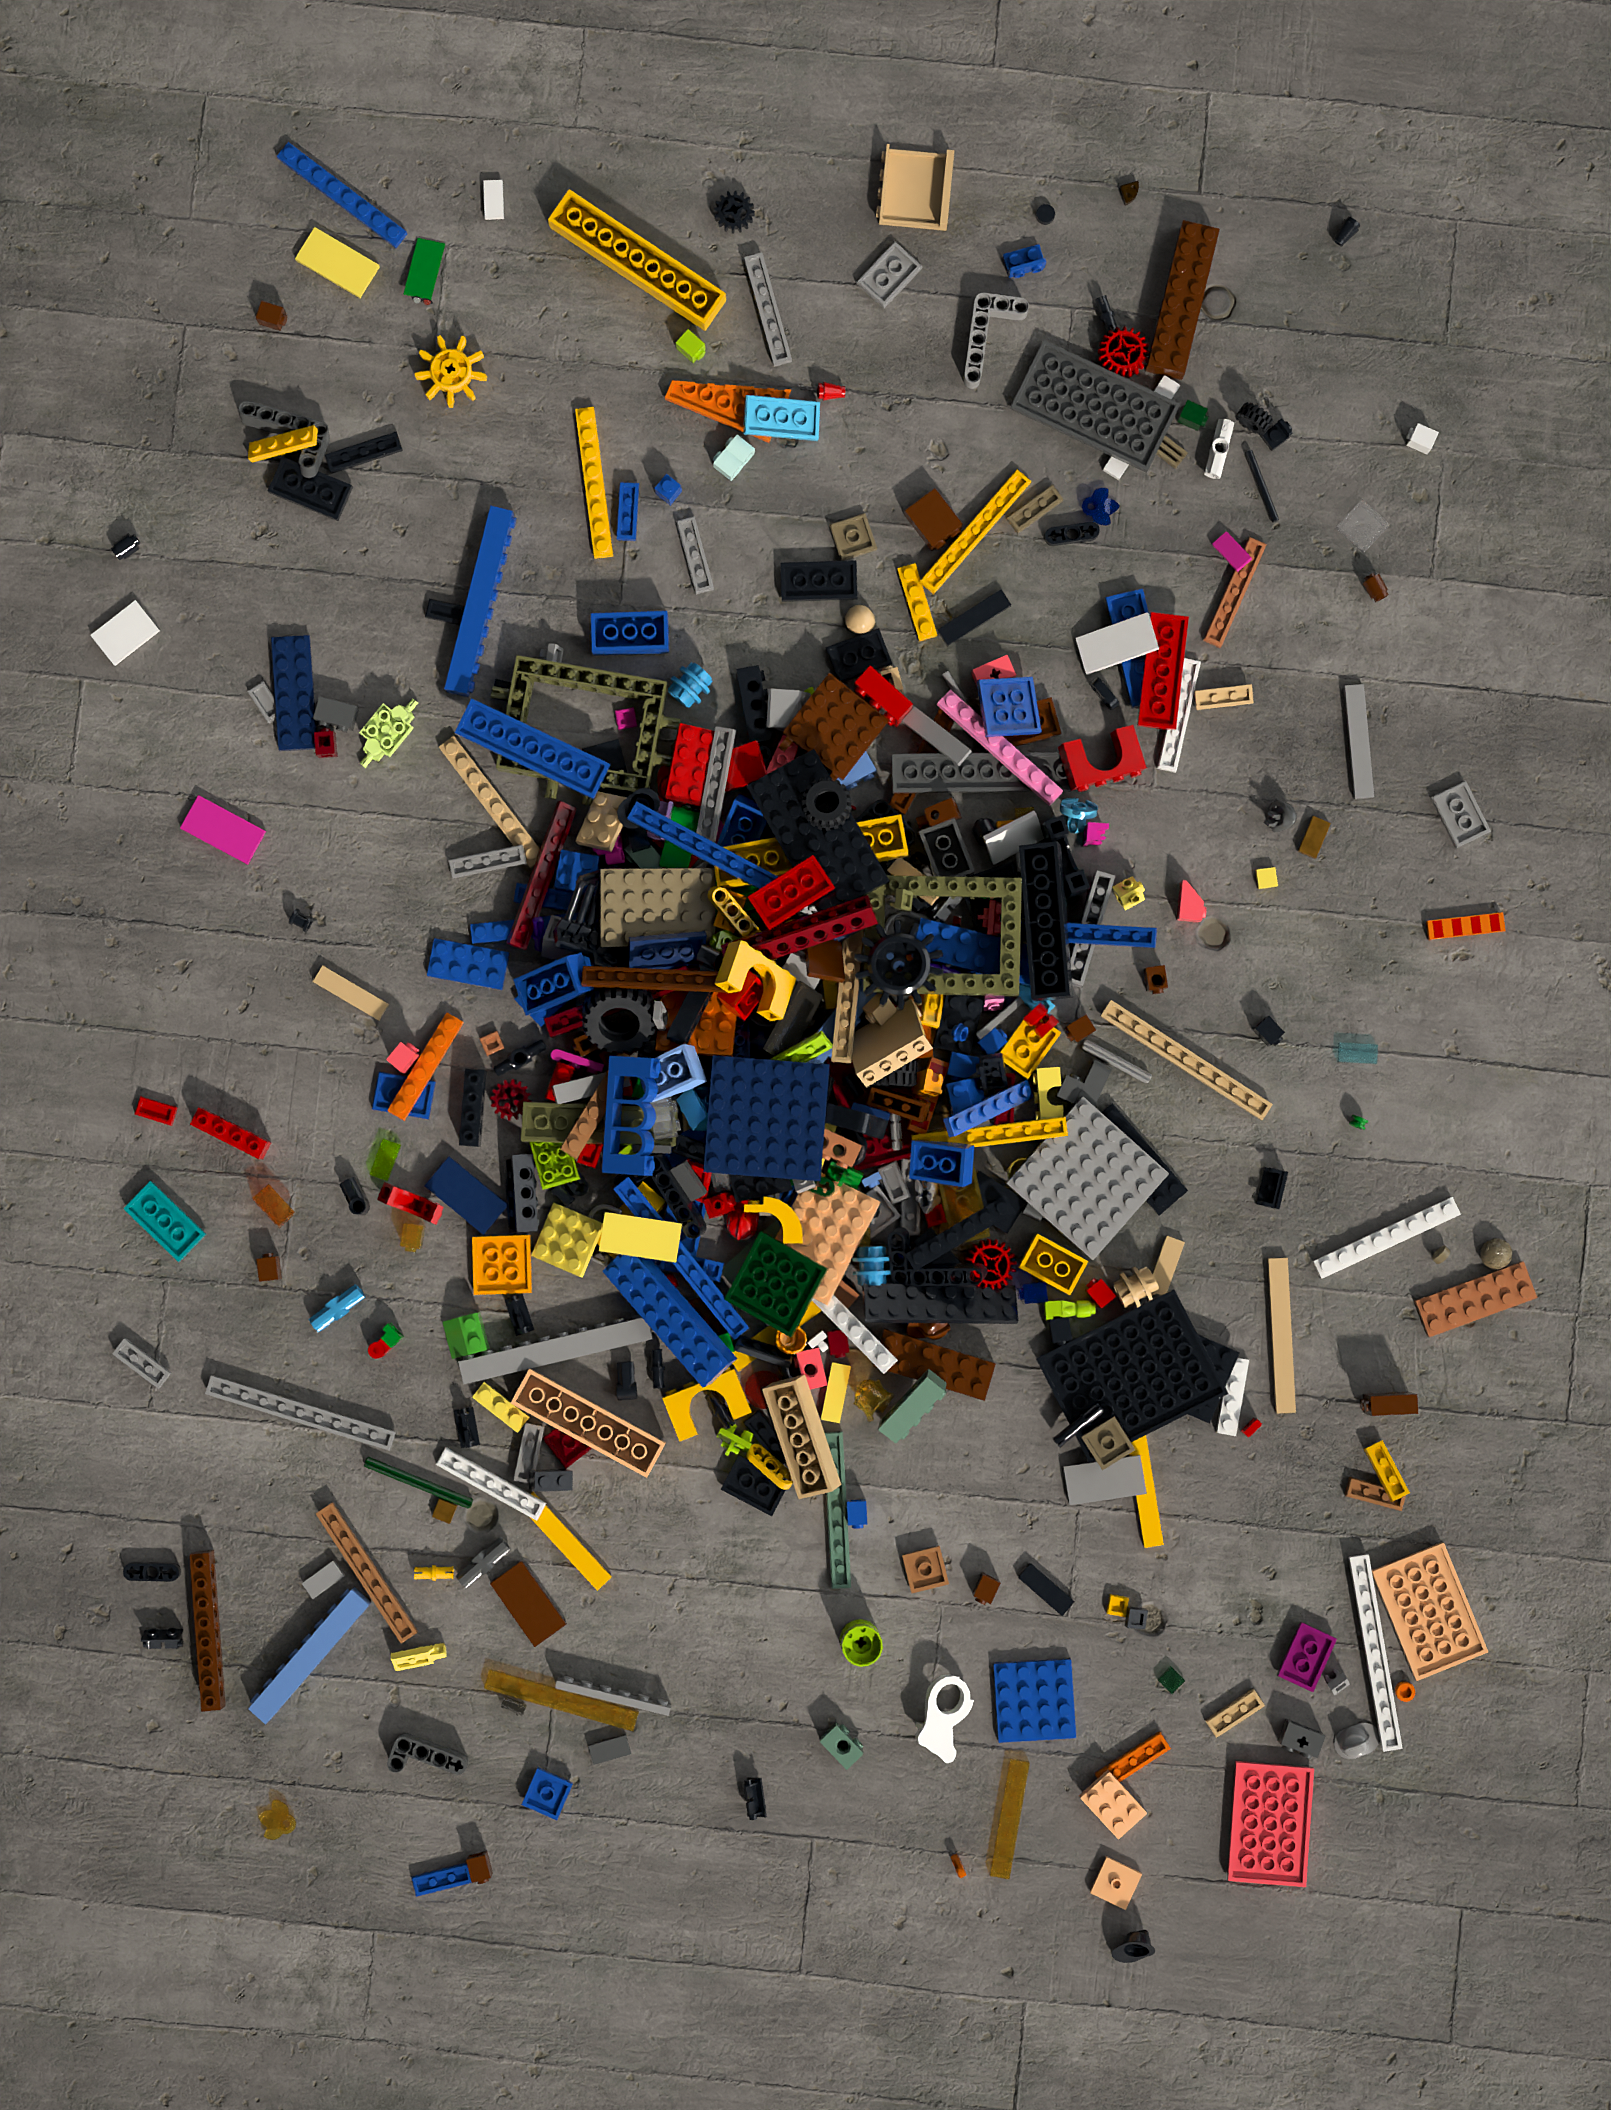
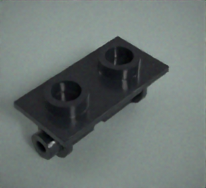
M523 1293L504 1299L516 1336L535 1330Z
M468 1407L454 1410L461 1448L480 1445L474 1408Z
M151 1628L144 1631L141 1642H143V1647L147 1649H161L162 1642L165 1643V1649H179V1647H183V1639L181 1637L184 1629Z
M747 1777L743 1784L745 1799L750 1798V1801L746 1803L747 1817H749V1820H756L757 1817L766 1818L762 1778Z

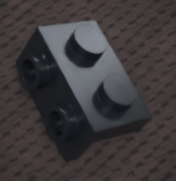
M1003 1053L980 1055L979 1063H976L977 1075H981V1078H979V1088L983 1090L984 1097L988 1096L989 1090L1008 1088Z

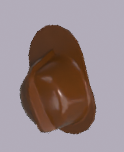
M908 1323L907 1333L913 1338L928 1337L938 1340L944 1337L950 1330L949 1323Z

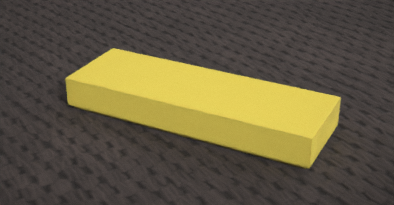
M832 1362L821 1420L840 1423L851 1366Z

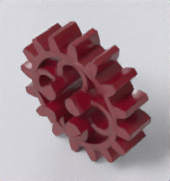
M512 1079L511 1083L504 1080L503 1086L498 1083L499 1089L492 1090L495 1096L490 1097V1099L494 1100L495 1103L491 1104V1107L497 1108L494 1112L495 1114L501 1112L500 1118L502 1119L507 1116L508 1121H511L512 1116H514L516 1120H519L518 1115H523V1102H533L528 1099L532 1093H526L528 1086L522 1088L521 1081L515 1084V1079ZM508 1087L512 1089L510 1093L512 1097H517L519 1094L524 1095L523 1100L513 1101L514 1105L517 1106L515 1113L511 1111V1103H505L504 1106L499 1105L501 1099H509V1095L505 1092Z

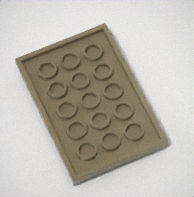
M714 868L600 869V947L628 946L629 937L699 931L706 932V945H709L712 935H715V926L713 925L716 919V908L709 901L707 895L709 889L716 886Z

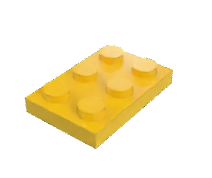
M1023 1020L1000 1052L1003 1053L1004 1063L1024 1078L1029 1079L1061 1032L1053 1027L1044 1037L1040 1038L1034 1032V1027H1029Z

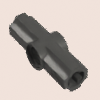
M500 1537L486 1550H482L475 1556L471 1563L456 1575L461 1585L465 1588L469 1587L481 1575H485L492 1569L496 1562L511 1550L507 1542Z

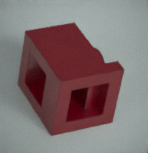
M329 728L319 729V732H314L316 756L318 758L338 757L336 733ZM330 741V745L325 747L324 742Z

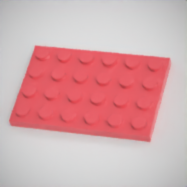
M1235 1761L1227 1871L1228 1881L1306 1887L1314 1780L1313 1767Z

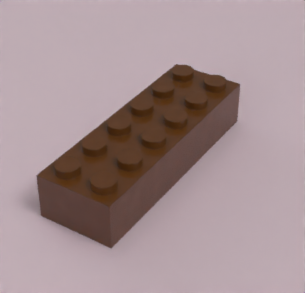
M888 1329L883 1330L880 1342L898 1360L888 1370L889 1372L918 1380L930 1369L946 1382L947 1390L985 1401L996 1363Z

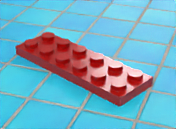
M1151 612L1150 619L1159 650L1145 654L1137 726L1175 731L1189 616Z

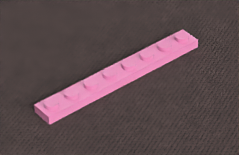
M951 689L938 701V707L1049 806L1063 793V790L1003 736L985 737L982 717Z

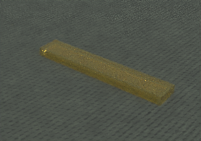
M1010 1758L990 1870V1876L1010 1879L1029 1761Z

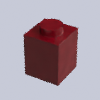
M841 1330L827 1331L830 1355H834L835 1358L846 1357V1353H850L848 1337Z

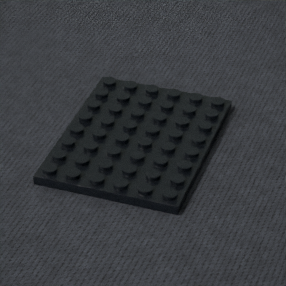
M1175 1289L1036 1358L1069 1424L1077 1419L1081 1412L1084 1413L1095 1403L1102 1407L1103 1412L1090 1422L1091 1425H1087L1075 1435L1089 1463L1095 1461V1458L1081 1436L1115 1416L1129 1440L1133 1442L1229 1394Z

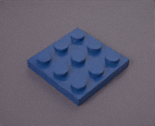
M1033 677L982 679L977 681L985 737L1029 735L1042 732Z

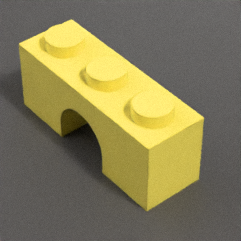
M1060 1067L1035 1069V1073H1032L1033 1085L1036 1084L1037 1092H1034V1103L1038 1104V1111H1035V1119L1064 1117L1063 1105L1055 1106L1047 1100L1048 1090L1061 1086Z

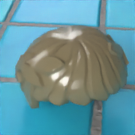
M1494 1238L1483 1244L1480 1258L1485 1266L1492 1269H1501L1511 1261L1512 1249L1505 1240Z

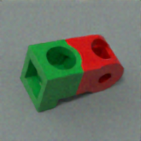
M388 1323L383 1328L386 1333L368 1347L370 1357L378 1359L385 1356L404 1337L392 1323Z

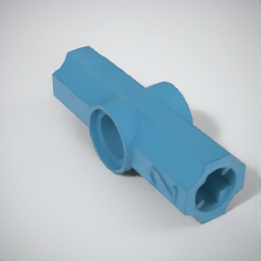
M356 1284L350 1287L340 1296L338 1295L324 1305L323 1309L309 1318L310 1324L317 1332L322 1331L332 1322L345 1316L352 1307L366 1298L363 1291Z

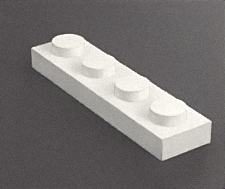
M1238 1358L1226 1384L1229 1394L1223 1396L1221 1400L1216 1433L1236 1436L1249 1364L1248 1359Z

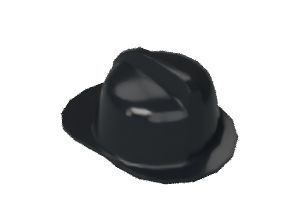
M640 788L622 801L618 807L617 816L623 826L631 829L640 827L627 819L636 801L658 812L660 799L652 789Z
M1141 1930L1127 1933L1123 1944L1114 1948L1111 1954L1116 1961L1132 1963L1154 1955L1155 1948L1151 1946L1149 1932Z

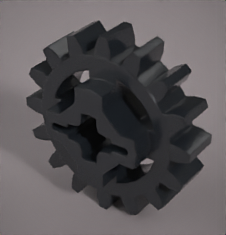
M737 190L734 191V195L727 191V197L721 195V202L716 201L717 207L714 208V213L716 214L715 221H719V227L724 225L725 232L731 229L732 234H734L735 229H738L741 233L742 227L748 229V223H753L752 217L755 216V211L752 209H754V204L750 203V197L744 198L743 192L739 196L737 195Z

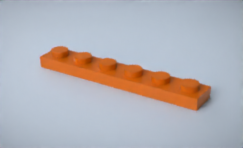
M446 1012L387 1111L403 1121L406 1120L464 1024L463 1021Z

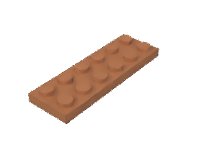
M1521 1261L1420 1298L1414 1302L1427 1337H1432L1536 1299L1537 1295L1525 1263Z

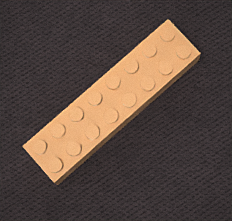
M533 1369L528 1370L511 1401V1404L646 1478L666 1444L663 1440Z

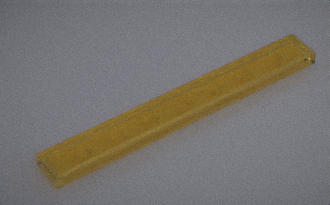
M489 1669L484 1689L629 1731H634L639 1711L556 1689L549 1685Z

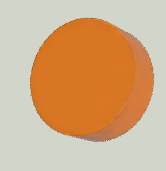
M1401 1681L1395 1686V1695L1399 1700L1409 1702L1414 1698L1415 1688L1409 1682Z

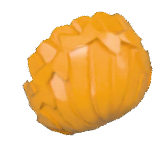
M798 1326L793 1337H789L776 1330L775 1341L780 1351L786 1354H796L806 1346L807 1337L805 1331Z

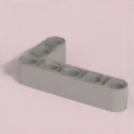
M980 293L976 296L963 379L967 388L974 389L979 386L981 381L989 317L1023 320L1027 317L1029 303L1026 299L990 293ZM984 301L987 303V306L980 307L978 302ZM1004 304L1006 308L1001 310L997 308V305ZM1021 306L1025 311L1018 312L1015 308ZM983 320L985 324L977 325L975 321ZM980 338L982 343L976 344L973 342V339ZM976 356L980 361L972 362L970 358ZM973 374L977 377V380L971 381L968 379V376Z

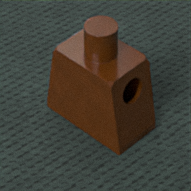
M951 797L925 808V815L917 817L916 821L919 828H923L928 825L932 827L953 818L957 821L962 819L956 801ZM939 813L938 819L934 820V814Z

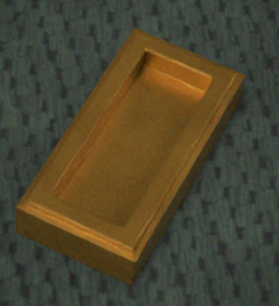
M1312 816L1298 852L1316 859L1331 823Z

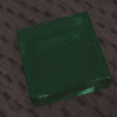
M1172 1666L1157 1679L1171 1694L1185 1682V1679Z

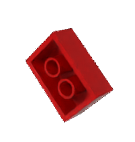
M869 666L855 681V694L863 700L865 699L870 706L880 712L889 721L888 725L897 727L912 710L913 703L872 666Z

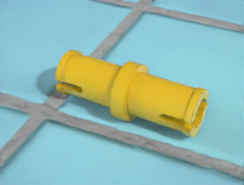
M432 1565V1567H414L415 1573H422L414 1574V1580L432 1579V1581H436V1579H454L453 1573H446L454 1572V1566L436 1567V1565Z

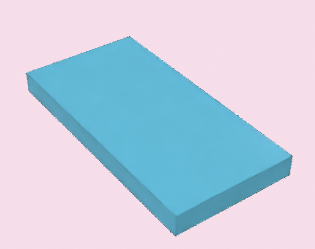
M746 395L743 434L818 441L820 402Z

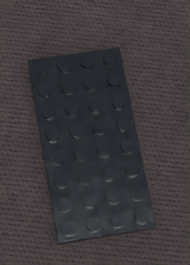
M812 749L747 785V789L792 868L814 855L834 885L835 889L813 902L815 909L819 912L863 897L890 881L851 812L843 825H838L837 829L832 827L828 831H826V828L820 830L818 826L815 825L814 827L810 821H807L802 806L804 792L806 793V788L808 785L811 787L812 782L815 780L819 782L820 778H824V780L831 778L815 749ZM824 795L816 801L815 806L822 813H830L838 807L839 802L831 795Z

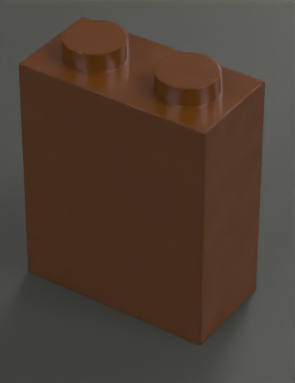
M935 488L904 512L906 519L931 551L935 548L939 550L946 544L945 541L948 538L952 537L953 539L961 533L962 522Z
M1412 1392L1363 1394V1399H1360L1361 1410H1364V1414L1370 1416L1419 1414L1417 1394Z

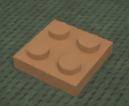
M939 1545L902 1554L911 1594L949 1584Z

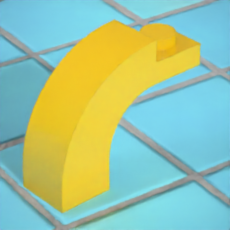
M764 1197V1204H760V1201H748V1204H744V1212H766L776 1216L782 1224L783 1243H803L800 1220L786 1203L775 1198Z

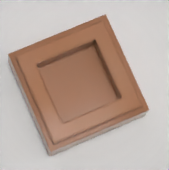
M498 1031L479 1038L487 1056L505 1049Z

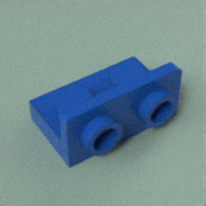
M1039 244L1003 254L1009 278H1020L1029 272L1038 273L1046 266V259L1043 258Z

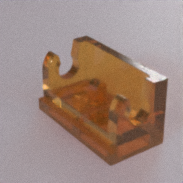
M269 1184L253 1197V1201L279 1229L294 1216L295 1212Z

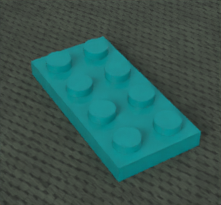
M152 1181L124 1207V1210L178 1262L206 1235Z

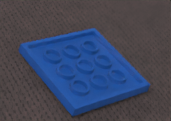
M1071 1658L993 1663L999 1743L1076 1738Z

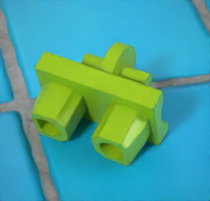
M729 1424L731 1428L726 1430L724 1427H721L716 1437L723 1440L721 1446L727 1449L725 1455L728 1456L730 1452L738 1455L740 1450L748 1452L752 1445L753 1433L744 1430L739 1437L733 1434L737 1428L736 1424L733 1426Z

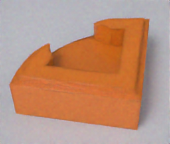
M957 1853L952 1855L951 1861L959 1878L967 1876Z

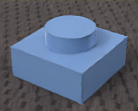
M879 1172L861 1180L864 1187L868 1186L871 1189L879 1185L878 1180L882 1178Z

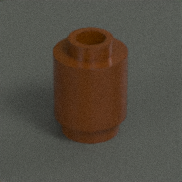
M1372 573L1364 578L1363 586L1375 603L1389 595L1387 592L1388 588L1380 574L1375 575V573Z

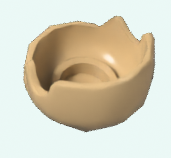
M863 605L853 606L847 611L845 616V624L853 633H867L873 630L876 623L875 615L868 607Z

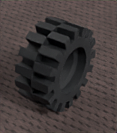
M1251 402L1244 403L1236 415V420L1239 421V424H1243L1244 428H1248L1249 431H1253L1255 434L1258 433V435H1264L1273 422L1272 416L1268 415L1267 411H1264L1262 407L1259 408L1256 404L1253 405Z

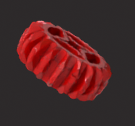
M1124 326L1122 331H1120L1116 327L1115 333L1110 330L1108 336H1103V341L1099 344L1101 348L1098 349V354L1101 355L1099 361L1103 362V368L1108 367L1107 370L1113 371L1116 374L1119 373L1122 377L1127 374L1130 378L1132 372L1137 375L1139 369H1144L1143 363L1148 361L1146 356L1149 355V351L1146 349L1149 345L1148 343H1143L1145 337L1139 338L1140 331L1134 334V328L1127 331L1126 326ZM1125 340L1130 341L1133 344H1127ZM1117 341V348L1109 353V346ZM1138 352V359L1130 364V356ZM1114 360L1120 361L1122 365L1117 364Z
M987 1239V1245H984L983 1240H980L981 1247L973 1244V1248L976 1251L968 1250L972 1257H965V1260L975 1263V1259L979 1255L985 1267L988 1265L985 1258L987 1260L990 1259V1261L992 1259L996 1260L993 1264L995 1270L989 1268L987 1271L994 1273L998 1279L993 1281L983 1280L981 1282L984 1285L983 1289L990 1285L992 1290H994V1284L997 1285L998 1289H1001L1000 1282L1008 1285L1005 1278L1013 1279L1009 1272H1016V1269L1010 1267L1017 1264L1016 1261L1010 1262V1258L1015 1257L1014 1254H1007L1011 1248L1008 1247L1004 1250V1242L997 1246L998 1239L994 1240L993 1245L990 1239ZM993 1248L1000 1251V1253L990 1258L983 1250ZM1004 1257L1006 1268L1002 1275L998 1269V1263ZM973 1271V1274L980 1278V1274Z

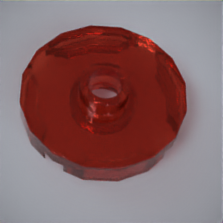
M762 1370L755 1372L749 1377L745 1386L748 1401L757 1408L768 1409L764 1393L760 1389L781 1379L771 1371Z

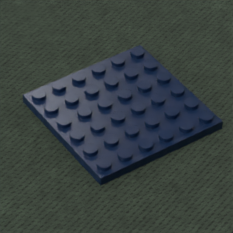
M713 1055L703 1172L820 1181L830 1064Z

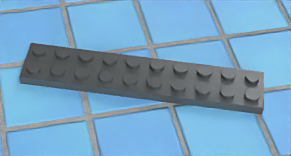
M1059 752L1022 753L1063 791H1071ZM943 753L891 755L892 793L1033 792L991 753H970L960 766Z

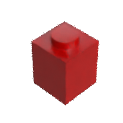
M1093 1278L1086 1284L1088 1287L1085 1290L1086 1293L1101 1309L1116 1297L1101 1278L1097 1280Z

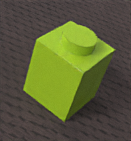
M689 329L676 342V349L692 363L702 359L706 353L705 343Z

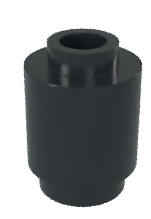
M127 533L113 543L114 546L111 547L115 556L122 560L140 549V541L134 534L130 535Z

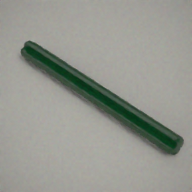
M371 1457L366 1458L364 1462V1467L467 1509L472 1506V1498Z

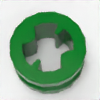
M1356 1115L1351 1116L1352 1121H1349V1125L1361 1130L1366 1129L1365 1124H1368V1120Z

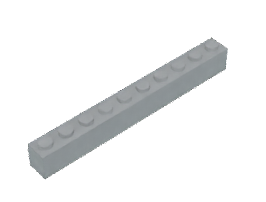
M637 1314L633 1315L632 1320L629 1321L621 1318L613 1320L614 1324L608 1326L604 1322L594 1325L595 1329L591 1330L583 1327L575 1329L576 1333L570 1335L568 1331L558 1333L557 1338L554 1339L546 1336L538 1338V1342L533 1344L529 1340L519 1343L520 1347L516 1348L508 1345L500 1347L501 1351L493 1353V1349L481 1352L482 1356L474 1357V1354L463 1356V1360L459 1361L463 1384L653 1339L652 1330L645 1320Z

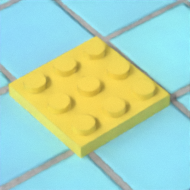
M553 1202L531 1256L583 1278L601 1235L603 1223Z

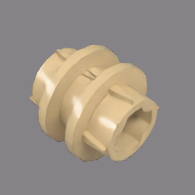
M1133 1267L1131 1268L1132 1276L1127 1278L1124 1273L1119 1274L1121 1279L1114 1282L1115 1292L1125 1308L1133 1305L1138 1308L1141 1306L1140 1299L1145 1297L1150 1302L1153 1300L1152 1296L1158 1293V1284L1147 1267L1139 1270Z

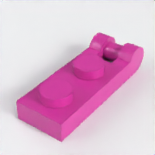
M559 1049L551 1052L553 1060L557 1062L562 1060L569 1061V1066L578 1069L580 1066L587 1068V1072L596 1075L598 1072L603 1073L605 1069L603 1064Z

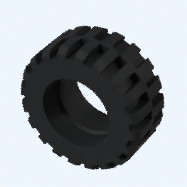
M594 987V990L585 996L582 1008V1026L585 1035L588 1036V1040L593 1044L596 1043V1047L600 1049L605 1048L607 1052L611 1053L612 1051H617V1053H623V1051L632 1052L634 1048L637 1047L639 1049L644 1046V1042L647 1043L655 1032V1023L652 1020L655 1001L651 992H647V989ZM613 1008H625L634 1012L636 1017L629 1022L617 1024L606 1020L602 1015Z

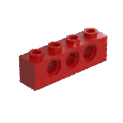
M198 1107L190 1125L257 1159L263 1160L272 1143Z

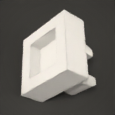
M823 1330L807 1342L812 1349L818 1346L822 1352L829 1348L824 1342L827 1335Z

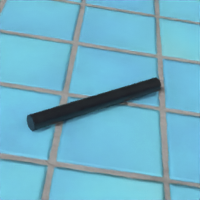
M1249 450L1245 454L1271 521L1272 523L1277 522L1279 517L1252 450Z

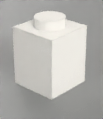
M1418 423L1414 429L1410 428L1406 436L1409 439L1406 446L1428 454L1439 432Z

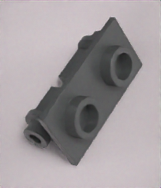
M940 897L937 902L930 906L927 916L934 918L936 922H944L951 913L947 908L948 905L954 909L962 900V897H955V899Z

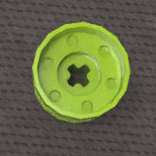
M864 1619L853 1620L847 1623L841 1631L840 1646L845 1658L851 1664L859 1667L869 1666L875 1663L881 1656L883 1649L882 1639L876 1626L870 1621ZM860 1637H862L864 1641H862L861 1644L858 1645L856 1640H859Z

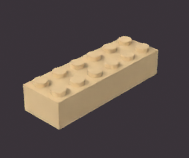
M805 1374L770 1383L762 1390L798 1499L834 1491L841 1485Z

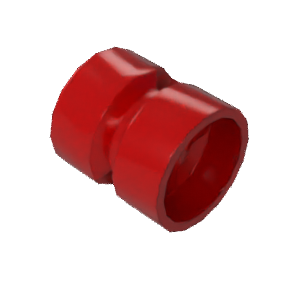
M1041 1002L1023 1018L1029 1027H1034V1032L1040 1038L1044 1037L1059 1023L1052 1014H1048V1009Z

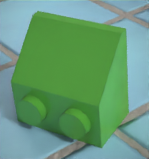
M480 1312L443 1321L452 1359L490 1349Z

